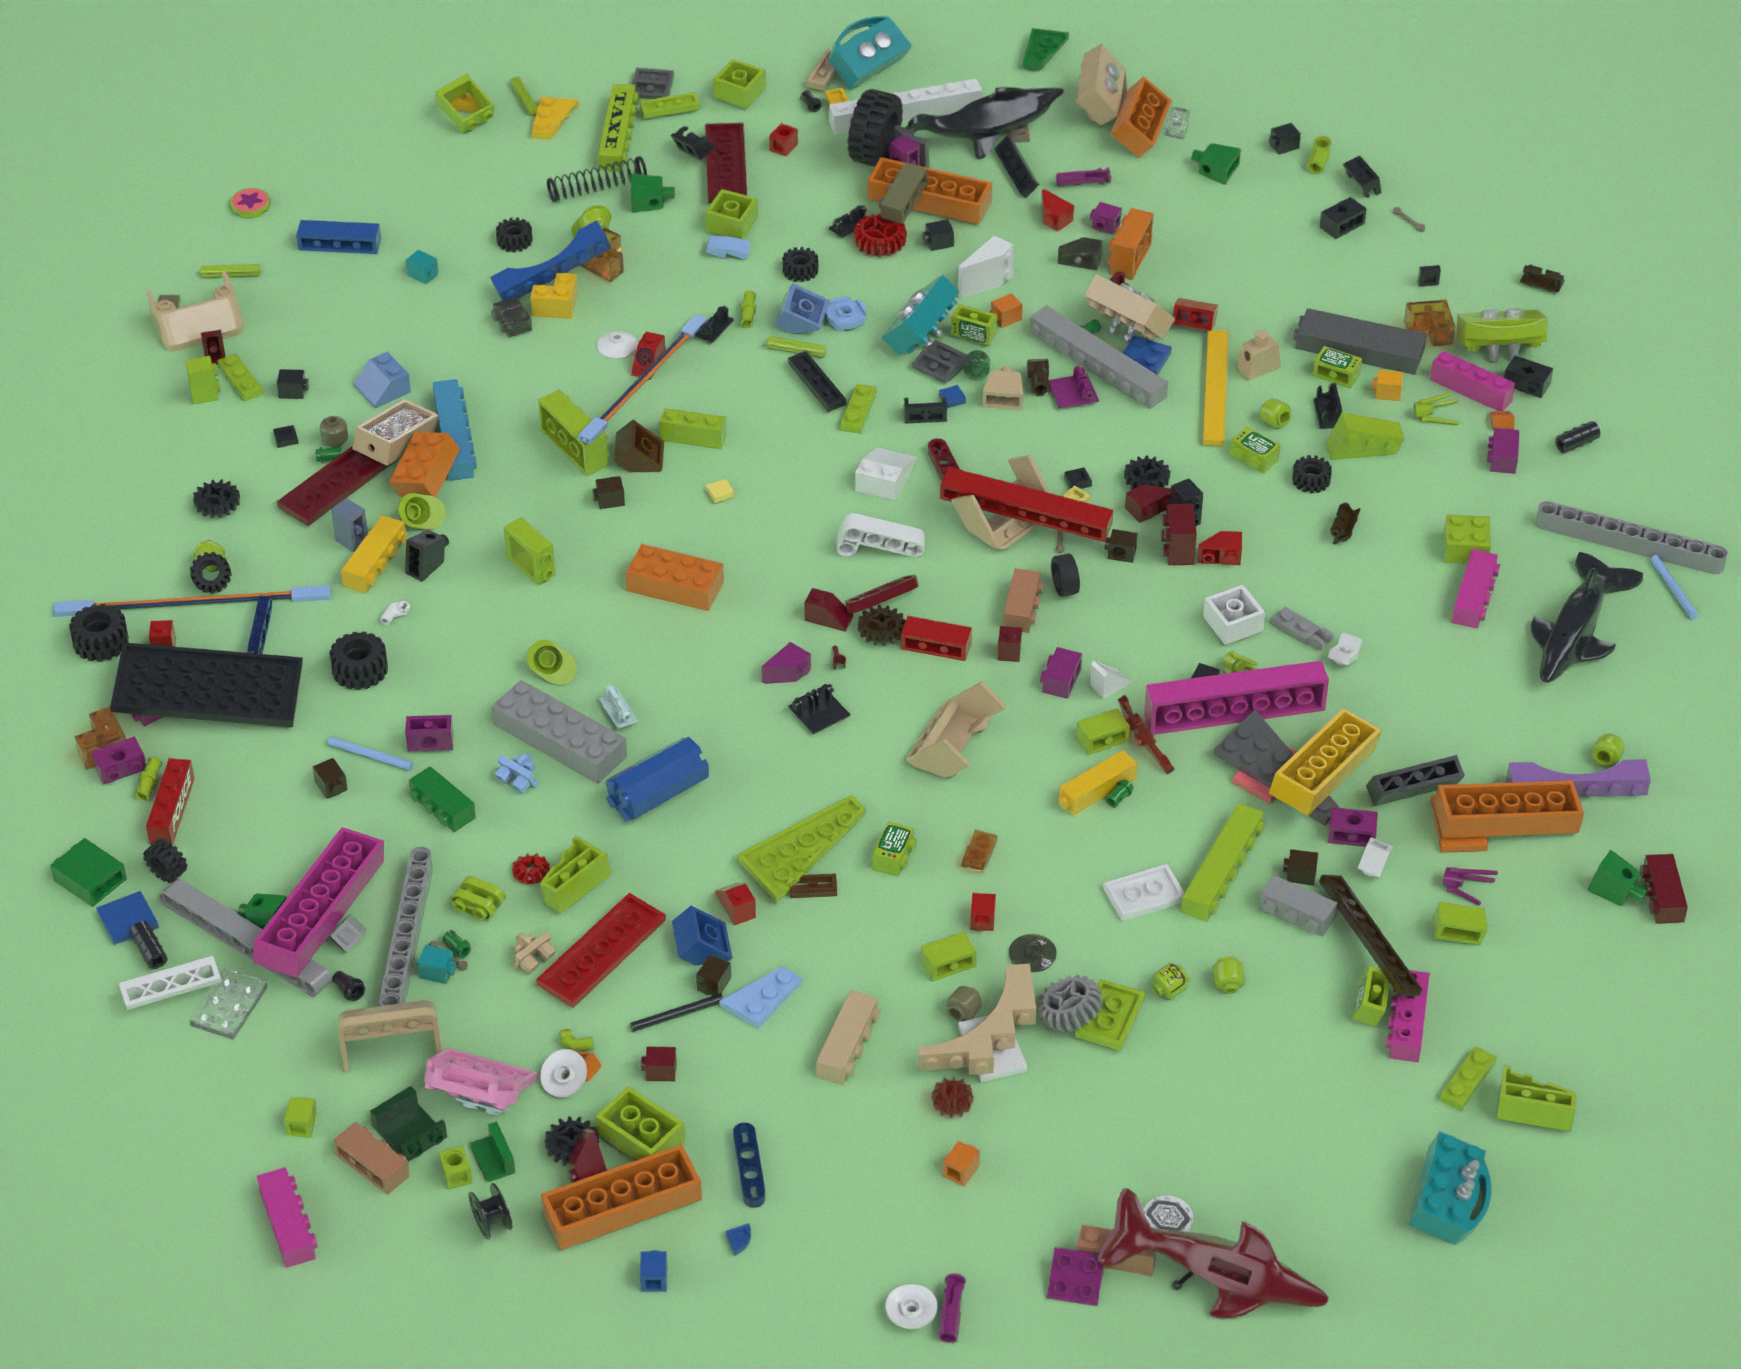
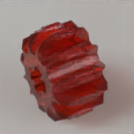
M954 1076L951 1080L943 1078L942 1083L936 1082L932 1092L933 1107L935 1110L940 1111L941 1116L949 1114L952 1119L957 1114L962 1117L963 1112H969L974 1101L971 1085L965 1084L964 1078L957 1081Z

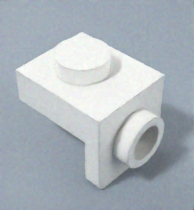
M1347 632L1341 633L1338 644L1330 649L1328 658L1333 659L1338 665L1346 666L1351 664L1358 658L1363 642L1362 638Z

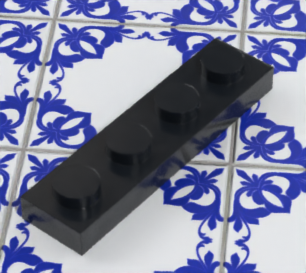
M1007 135L994 150L1020 194L1027 198L1039 186V183L1013 139Z
M807 351L788 357L790 367L828 412L846 405V398Z

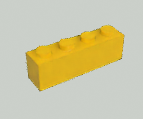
M381 515L342 568L341 576L344 587L367 593L370 587L375 585L380 573L385 571L388 562L396 556L401 544H404L407 540L408 534L405 522Z

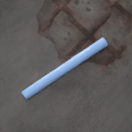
M1653 555L1650 558L1651 562L1687 615L1692 620L1697 618L1698 613L1658 555Z
M335 737L328 739V745L408 771L413 767V762Z

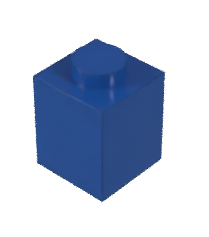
M641 1251V1292H667V1251Z

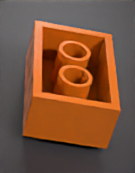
M1131 208L1128 214L1124 215L1121 227L1117 228L1115 238L1111 239L1109 243V250L1111 251L1108 259L1110 275L1114 276L1115 272L1123 271L1126 275L1125 279H1134L1152 245L1154 213Z
M414 432L389 483L401 498L410 493L436 497L460 448L449 433Z

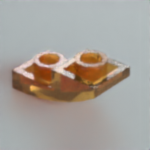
M975 830L970 845H967L961 867L984 872L997 843V835Z

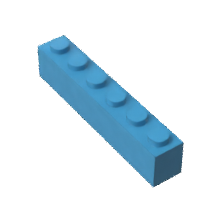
M457 379L432 382L436 411L439 415L440 433H449L460 448L448 473V481L474 478L473 469H477L476 457H471V455H474L473 442H469L472 441L470 428L466 429V427H469L468 414L464 415V413H467L465 400L461 401V399H464L463 387H459Z

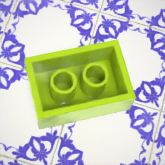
M627 1086L595 1116L599 1137L635 1161L681 1145L686 1141L684 1122L630 1086Z

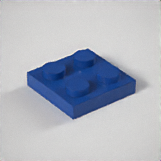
M1133 336L1123 354L1158 375L1169 358L1172 347Z

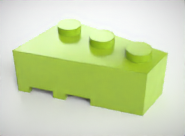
M1342 412L1326 441V446L1331 460L1395 455L1404 441V436L1399 422Z
M1504 1064L1496 1119L1571 1132L1577 1093L1547 1082L1545 1085L1533 1080V1075L1525 1073L1524 1076L1511 1071V1067Z

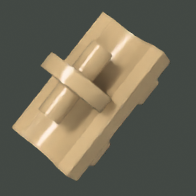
M546 931L535 940V936L532 933L528 936L523 933L516 936L517 944L513 947L518 953L515 955V961L511 964L515 970L521 967L530 975L540 964L534 958L535 955L539 954L545 962L551 959L556 952L553 945L549 942L552 936Z

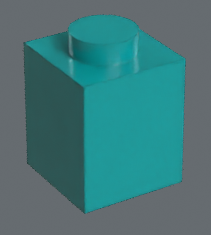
M417 250L406 259L407 276L427 284L439 274L436 257Z
M429 945L425 946L417 962L419 978L447 984L450 975L453 976L457 967V963L454 962L453 951Z

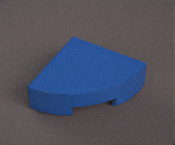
M749 1223L725 1231L734 1256L743 1252L750 1243L751 1228Z

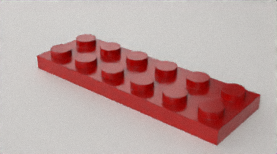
M629 892L536 979L537 986L574 1008L666 921V914Z

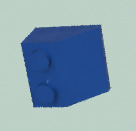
M692 905L672 920L677 953L682 960L697 966L703 965L709 955L725 961H730L733 958L725 922Z

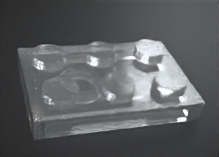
M223 968L220 973L221 982L211 986L189 1021L192 1027L234 1040L268 986L265 980Z

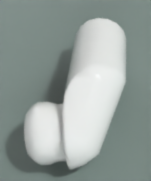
M404 600L390 604L381 616L380 622L388 626L393 618L406 615L409 612L410 604Z

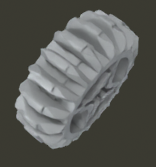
M1077 974L1074 978L1070 975L1063 980L1060 978L1057 983L1051 982V987L1044 988V994L1039 995L1040 1000L1037 1002L1039 1016L1047 1028H1052L1054 1032L1058 1030L1061 1033H1064L1066 1030L1072 1032L1075 1028L1081 1030L1082 1025H1089V1021L1096 1019V1014L1101 1012L1100 1007L1103 1005L1101 991L1092 979H1088L1087 976L1080 977Z

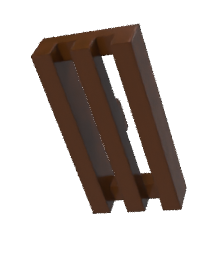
M836 873L802 875L797 883L801 885L794 886L793 884L790 888V898L837 896Z

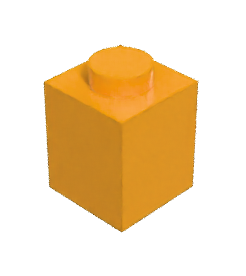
M1378 370L1377 378H1373L1372 390H1376L1375 399L1400 401L1403 372Z

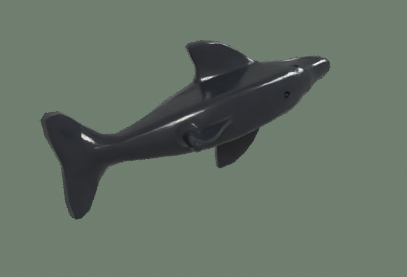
M997 87L991 95L970 102L952 114L941 116L918 114L909 120L906 128L914 130V133L919 130H927L946 137L970 139L974 144L976 158L983 159L990 153L999 136L1017 130L1044 115L1051 104L1063 94L1064 89Z
M1578 553L1575 566L1586 582L1570 594L1562 606L1555 623L1546 622L1536 616L1531 622V633L1544 651L1540 667V679L1542 682L1549 683L1554 681L1576 662L1598 660L1608 656L1615 650L1616 644L1601 641L1593 636L1604 594L1637 587L1643 581L1642 572L1629 568H1610L1590 554Z

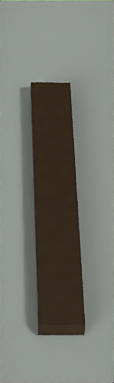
M1321 875L1319 883L1331 900L1337 902L1338 910L1399 996H1420L1423 989L1342 875Z

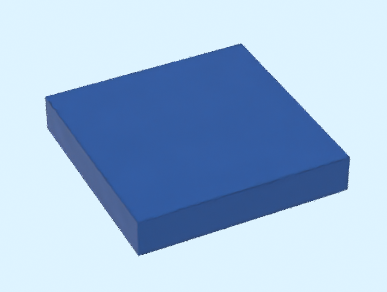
M141 891L96 908L97 914L114 945L131 939L132 936L129 930L140 921L148 922L153 930L159 928L158 922Z

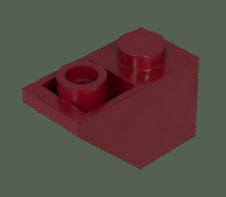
M1141 485L1126 492L1125 509L1139 523L1151 519L1167 510V504H1170L1171 488Z

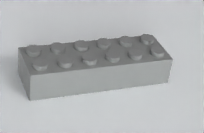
M522 680L492 705L493 724L598 784L627 758L625 737Z

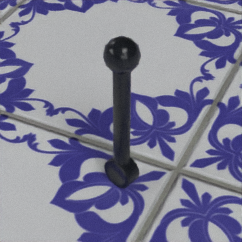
M1189 1271L1180 1280H1175L1172 1283L1173 1289L1180 1290L1182 1284L1193 1276L1194 1273Z

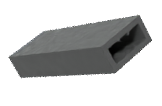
M1307 308L1304 316H1300L1299 328L1295 329L1293 340H1296L1295 349L1319 354L1322 348L1326 346L1362 358V364L1413 375L1417 373L1427 338L1426 333Z

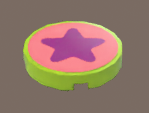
M258 188L242 189L236 192L230 201L233 213L240 214V217L243 218L259 217L264 214L263 212L266 209L267 211L269 210L271 204L268 193Z

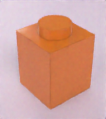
M1010 293L991 301L990 313L997 314V324L1003 328L1022 320L1023 304Z
M958 1140L943 1161V1177L965 1187L980 1166V1151L974 1146Z

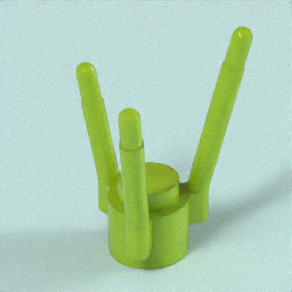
M1452 392L1414 402L1415 418H1421L1422 422L1429 421L1459 425V421L1429 417V415L1433 414V407L1457 403L1458 399L1434 402L1452 396Z
M1229 651L1222 661L1223 666L1226 667L1224 669L1226 674L1241 672L1244 668L1249 670L1258 669L1254 667L1257 666V662L1239 655L1235 651Z

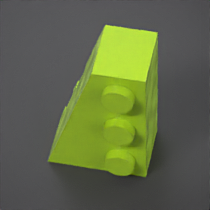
M576 835L572 839L570 848L564 850L561 854L562 858L559 863L552 866L540 883L545 905L560 914L612 875L607 853Z

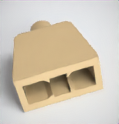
M1257 331L1255 338L1243 343L1237 370L1248 381L1281 368L1279 345L1266 331Z
M1009 366L1002 367L1001 371H991L983 389V407L1022 410L1023 389L1021 374L1013 372V369Z

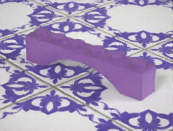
M1646 759L1622 760L1609 769L1590 774H1566L1543 768L1533 762H1509L1506 777L1507 783L1573 780L1578 797L1648 795L1651 781Z

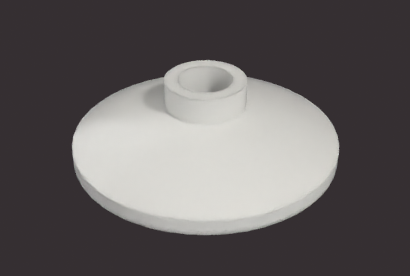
M625 331L608 332L601 336L597 342L599 353L606 358L615 360L632 356L638 346L636 337Z
M562 1049L556 1051L545 1060L540 1074L542 1086L552 1096L560 1098L571 1096L583 1086L587 1076V1066L583 1057L573 1050ZM570 1072L569 1077L564 1079L565 1074Z
M916 1284L902 1285L889 1294L886 1300V1313L889 1319L897 1326L906 1329H918L928 1325L935 1318L937 1300L934 1294L923 1286Z

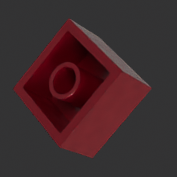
M1167 504L1166 513L1162 514V524L1165 526L1164 529H1161V541L1165 542L1163 544V557H1167L1168 566L1194 565L1197 531L1193 504Z

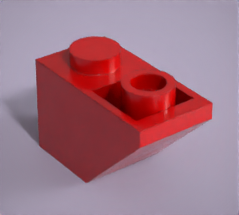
M1219 531L1198 545L1197 563L1241 565L1242 532Z

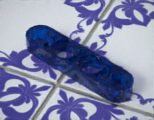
M259 595L247 653L263 654L272 613L271 595Z
M742 1122L733 1129V1141L744 1203L748 1207L757 1208L764 1204L766 1192L756 1131L752 1124ZM741 1133H746L748 1142L743 1143ZM745 1151H750L754 1153V1156L748 1159L743 1158L741 1154ZM748 1171H754L758 1174L752 1179L744 1176ZM755 1187L757 1197H752L751 1188Z

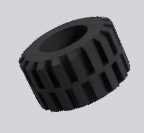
M93 604L91 607L86 606L82 608V611H77L75 616L71 618V623H69L73 648L77 655H80L83 659L88 658V661L97 660V662H102L104 659L110 660L113 656L117 657L120 655L123 642L129 643L125 616L121 613L120 609H115L112 605Z
M357 631L352 632V634L347 633L343 635V638L339 637L336 639V643H333L329 654L332 675L335 681L339 682V685L342 687L346 685L348 689H368L371 685L379 684L378 681H382L385 678L384 675L388 672L385 644L380 637H375V634H367L364 631L361 633H357Z

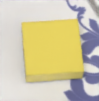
M726 479L706 485V490L714 503L735 497L734 490Z
M1073 486L1062 495L1066 498L1086 503L1091 501V495L1077 486Z

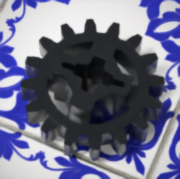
M1148 455L1145 456V459H1141L1138 456L1137 461L1131 459L1130 464L1125 465V484L1131 485V490L1141 485L1165 488V485H1169L1170 480L1169 465H1164V460L1156 461L1155 456L1152 459H1149Z
M220 479L218 483H215L214 480H211L210 484L204 482V487H197V492L193 493L194 507H196L197 513L202 512L204 517L210 514V518H213L215 515L222 518V514L229 516L230 510L236 511V506L240 505V493L237 490V486H231L230 481L223 483V479Z
M568 1116L566 1122L560 1118L558 1119V1126L551 1124V1131H546L545 1149H547L548 1156H553L555 1163L562 1160L563 1166L568 1164L583 1130L590 1129L594 1131L599 1143V1134H597L596 1126L591 1127L589 1120L582 1123L581 1117H578L576 1121H572V1117Z

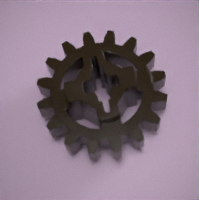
M878 605L877 609L870 607L869 612L863 611L862 616L858 617V632H860L861 638L866 637L867 643L871 640L874 641L875 646L878 642H881L883 646L886 645V642L894 644V639L901 640V632L906 620L903 619V613L898 614L897 608L890 610L889 605L885 608Z

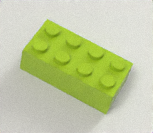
M560 390L538 399L541 431L586 476L608 467V437L605 431L591 444L578 440L579 433L593 419L588 418L582 409L577 407L570 397Z

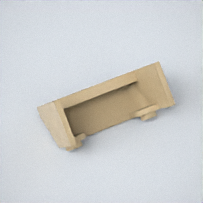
M226 271L222 272L224 285L219 286L214 291L215 299L176 308L171 301L163 300L156 303L151 290L147 291L151 318L166 350L179 351L202 345L201 332L221 330L223 339L239 335L243 332V320L237 298Z
M1031 455L1010 458L1008 460L1017 478L1012 482L1013 484L1050 493ZM974 495L952 499L967 531L995 550L1008 548L1038 526L998 514L987 520Z
M981 681L947 700L939 707L906 757V760L913 767L944 778L949 776L953 778L959 771L970 765V762L960 753L971 736L978 731L980 733L989 726L990 723L988 721L991 716L1001 712L1007 706Z
M420 1000L342 1012L338 1016V1034L344 1072H349L346 1041L434 1030L436 1052H441L436 1005L428 1000Z

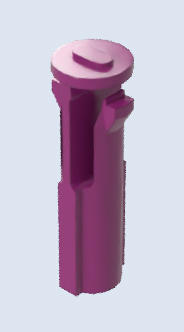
M1106 167V170L1098 168L1090 171L1061 172L1056 174L1057 186L1088 183L1104 184V182L1109 184L1111 182L1109 167Z
M956 1273L948 1274L945 1277V1299L942 1305L939 1328L940 1339L943 1342L952 1344L958 1340L961 1298L966 1284L965 1277Z

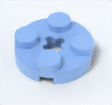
M838 297L829 302V306L826 309V320L830 325L834 326L836 331L842 332L845 329H853L865 324L866 306L862 301L858 299L857 302L853 301L851 297Z

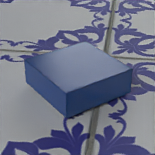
M958 385L939 390L940 398L941 396H946L947 408L966 403V397Z

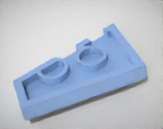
M782 966L721 999L720 1007L759 1029L802 984V977Z

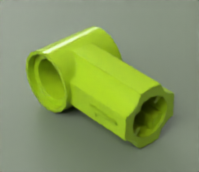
M1318 136L1314 139L1313 149L1307 164V169L1312 174L1318 175L1320 172H1323L1326 162L1330 157L1331 139L1326 136Z

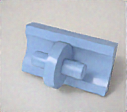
M527 753L521 757L516 755L513 761L503 755L498 758L497 761L500 766L495 776L501 782L507 784L510 778L515 776L516 779L511 785L522 794L529 786L536 788L539 784L534 779V774L530 772L535 769V765L532 764L531 755Z

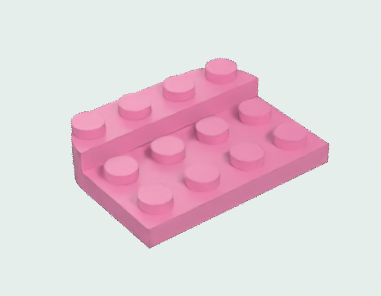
M446 1048L428 1059L424 1081L425 1088L441 1089L448 1091L447 1093L451 1096L460 1097L463 1095L470 1097V1100L473 1102L494 1103L493 1106L495 1108L508 1109L509 1104L518 1102V1096L521 1091L536 1082L538 1072Z

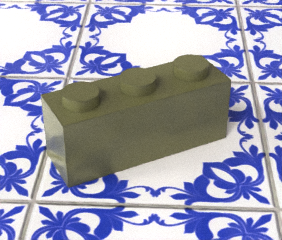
M905 162L902 169L898 170L895 181L890 183L886 196L880 200L879 208L881 209L882 218L904 224L928 183L927 169Z

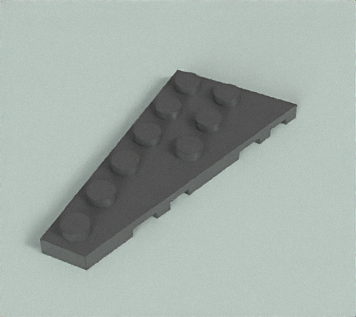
M1256 710L1244 719L1214 749V755L1268 788H1271L1275 773L1294 755ZM1329 795L1308 816L1326 826L1330 821L1331 807L1339 808V806Z

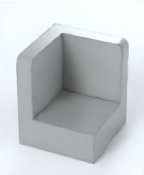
M349 914L333 930L330 936L348 952L365 935L367 929L352 914Z

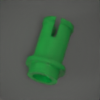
M1093 319L1084 326H1080L1091 334L1101 330V324L1096 319Z
M341 446L325 449L319 447V449H315L316 461L321 462V464L324 461L334 460L342 454Z
M1128 780L1118 781L1117 787L1105 797L1107 799L1106 802L1111 807L1116 808L1126 796L1132 794L1133 785Z
M450 930V933L447 931L443 935L442 941L453 950L456 957L464 958L470 953V943L467 940L461 939L454 930Z

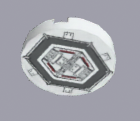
M1174 1196L1153 1198L1146 1204L1143 1210L1150 1226L1156 1229L1190 1232L1193 1226V1212L1190 1206L1182 1199Z

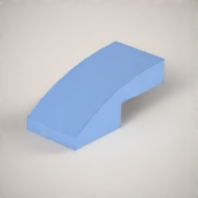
M710 236L706 252L723 259L726 254H730L746 260L751 242L728 236Z

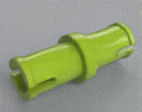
M747 290L743 294V304L740 307V312L742 313L740 324L744 328L753 326V317L757 308L755 305V292Z
M149 757L144 772L140 774V783L135 792V797L140 801L149 800L152 788L158 782L157 775L162 766V761L157 757Z

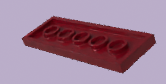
M744 122L705 124L707 141L715 145V148L706 155L708 203L714 201L721 189L747 196Z
M351 446L279 499L277 506L290 516L309 526L391 464L385 465L352 449L353 446Z

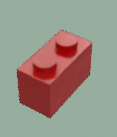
M1178 298L1173 309V317L1175 318L1173 324L1212 331L1216 324L1218 305Z

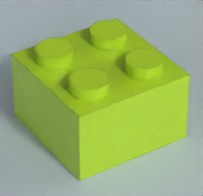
M732 59L713 79L714 98L747 109L766 89V70Z
M721 189L705 212L706 231L744 239L758 218V199Z
M1446 514L1444 526V563L1468 564L1472 549L1490 553L1491 534L1489 516Z

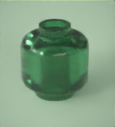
M981 350L969 352L965 357L963 365L966 376L972 380L986 378L991 366L990 357Z

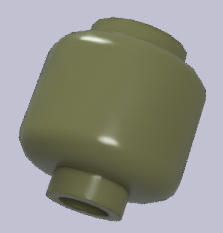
M339 416L325 418L320 424L322 442L330 447H339L344 444L348 439L346 421Z
M967 986L958 987L946 1001L948 1015L958 1022L972 1019L982 1007L978 991Z

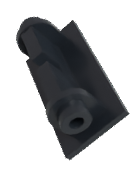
M864 205L856 206V208L850 211V215L846 213L836 218L828 229L841 238L847 236L854 231L855 224L859 222V219H864L867 212Z
M726 306L718 307L714 316L701 325V329L695 337L713 343L734 321V318L728 316L729 309Z

